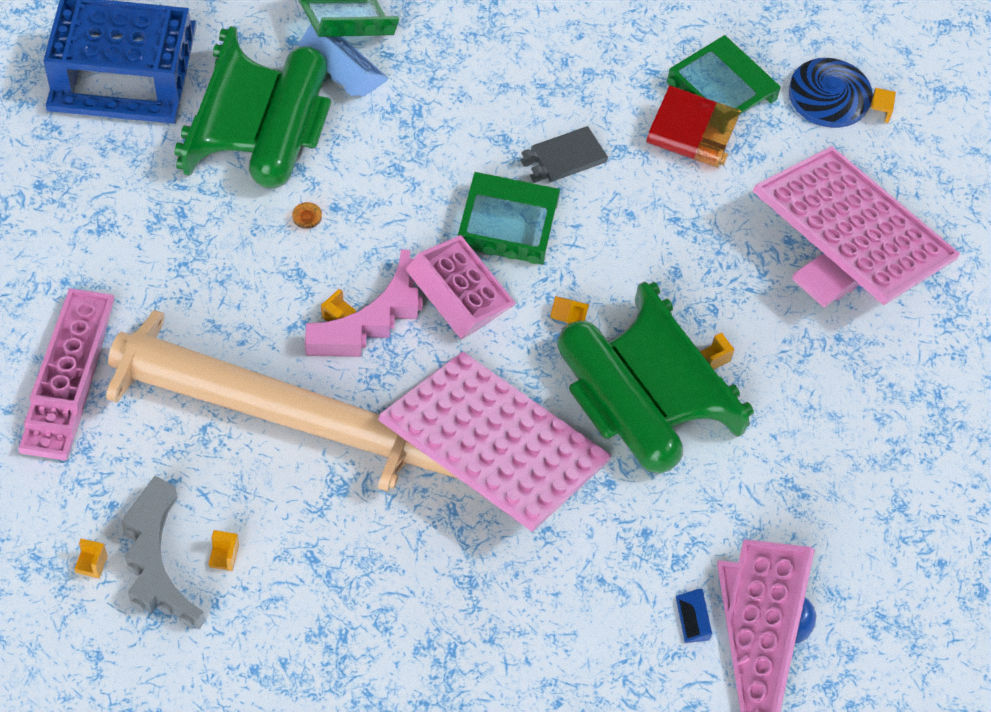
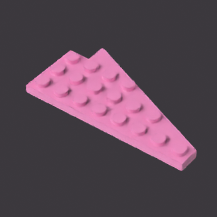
M744 539L738 563L719 560L717 562L741 712L781 711L815 552L812 547Z

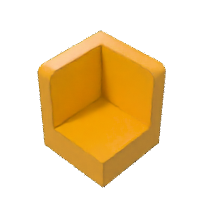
M875 87L870 107L874 110L886 112L884 122L889 123L894 109L896 92Z
M338 289L321 304V317L327 322L342 319L356 313V310L343 300V291L341 289Z
M555 296L550 318L566 323L578 320L585 321L589 304Z
M721 332L714 336L712 345L701 350L700 353L710 366L716 369L731 361L735 349Z
M213 530L211 537L213 548L208 563L209 567L233 571L239 548L238 534Z
M81 538L79 541L81 552L74 568L75 572L100 578L108 557L105 545Z

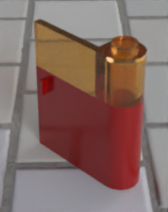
M669 85L649 130L646 143L719 168L720 165L724 166L728 157V153H725L726 146L741 110Z

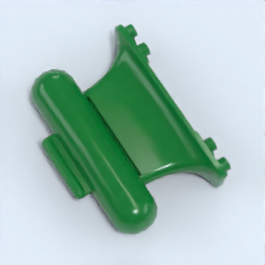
M230 26L229 29L221 28L219 41H223L222 45L215 44L213 57L218 58L215 61L214 71L200 108L193 119L191 127L184 125L182 128L181 138L185 139L184 144L177 142L174 154L178 156L176 168L183 170L184 175L190 176L197 164L210 154L222 151L252 153L249 162V172L253 180L265 188H278L285 185L290 179L301 146L314 149L318 144L331 106L330 98L319 96L327 72V62L319 50L305 46L298 47L290 52L282 71L271 69L256 63L242 51L238 43L236 27Z
M642 282L638 285L635 296V305L639 311L638 315L623 334L608 342L594 324L578 320L569 323L562 329L557 339V346L561 357L578 378V381L569 386V390L602 437L609 439L618 434L643 468L648 472L661 474L671 471L683 456L681 439L673 427L693 420L711 419L724 424L733 435L739 437L745 433L746 428L750 425L749 416L754 414V410L750 403L745 402L742 404L739 401L740 392L737 386L734 384L728 386L717 375L676 322L671 313L673 311L671 301L667 298L661 300L658 296L660 289L657 283L652 282L648 284L647 282Z

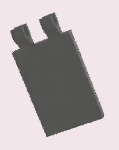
M586 126L532 145L531 150L527 149L521 152L524 158L520 159L524 167L536 162L539 163V165L531 168L534 174H531L530 177L536 183L545 178L553 182L606 163L608 156L590 128Z

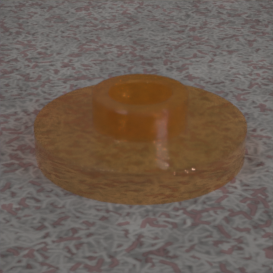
M304 202L298 204L293 209L292 219L298 227L311 229L321 222L322 211L316 204Z

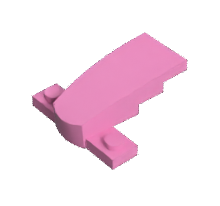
M825 254L802 267L792 277L800 287L824 308L835 299L837 301L841 299L847 292L851 293L859 285L835 262L826 257Z

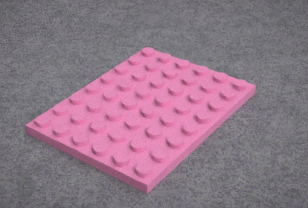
M832 146L756 184L753 192L762 201L767 203L778 215L782 216L794 229L798 230L810 243L820 249L826 257L835 262L883 305L956 261L960 255L957 250Z
M461 352L381 412L378 419L532 532L605 466L611 458V455L465 352Z

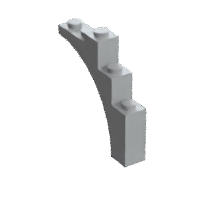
M154 476L121 520L123 533L129 539L135 541L124 556L127 569L139 576L128 591L131 605L139 611L143 612L146 610L151 614L158 606V609L164 614H173L179 617V620L188 627L193 625L200 629L205 622L203 610L192 604L179 592L166 573L162 562V532L168 513L178 498L176 487Z

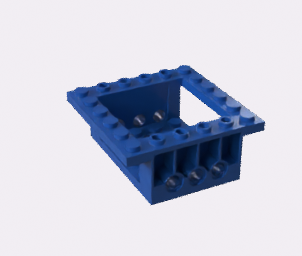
M60 0L43 60L50 88L45 105L46 110L49 112L176 124L196 31V21L190 20L189 8L113 0ZM94 33H100V34H101V35L98 36V37H92V35H93ZM116 35H121V36H123V37H121L120 39H114V38H113V37H115ZM137 37L144 38L142 41H135ZM79 70L153 77L157 101L74 93Z

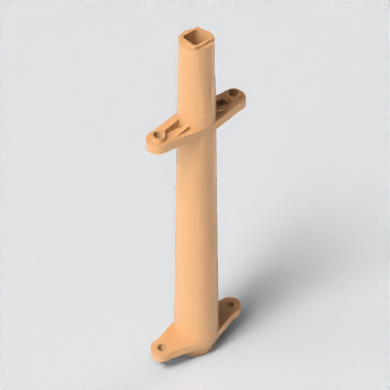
M153 310L137 331L132 334L121 331L112 343L108 364L117 370L108 386L107 400L119 402L134 380H138L388 458L378 485V489L386 492L390 488H395L398 480L397 473L405 464L459 479L378 420L379 414L158 339L157 335L164 322L163 312Z

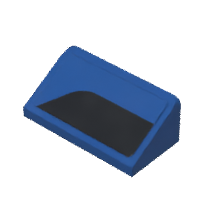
M696 589L677 595L676 602L685 643L709 641L712 630L703 589Z

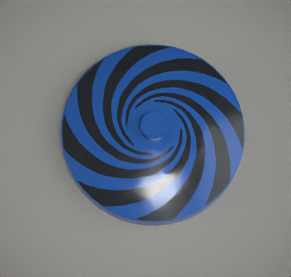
M817 58L803 63L795 70L789 84L790 101L796 111L810 122L824 127L840 128L857 123L867 114L872 102V87L863 72L852 64L835 58Z

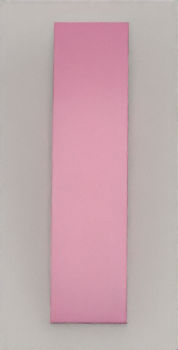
M69 288L30 396L31 405L24 421L25 431L18 447L20 454L67 461L97 366L115 299L114 295Z

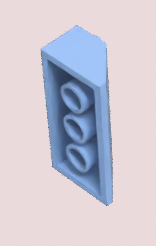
M310 24L298 43L300 47L310 46L319 50L327 62V72L331 74L330 78L336 83L342 84L345 87V92L351 96H366L388 80V77L343 37H318L313 26Z

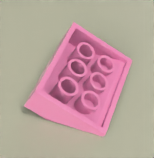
M461 235L418 253L405 269L460 339L475 333L516 304Z

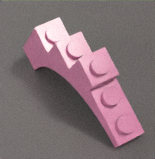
M401 249L399 265L392 281L374 302L359 312L342 319L323 323H306V355L361 357L362 348H366V337L390 338V329H394L395 319H417L418 310H422L423 297H418V288H414V280L412 277H409V273L405 270L413 260L410 259V250Z

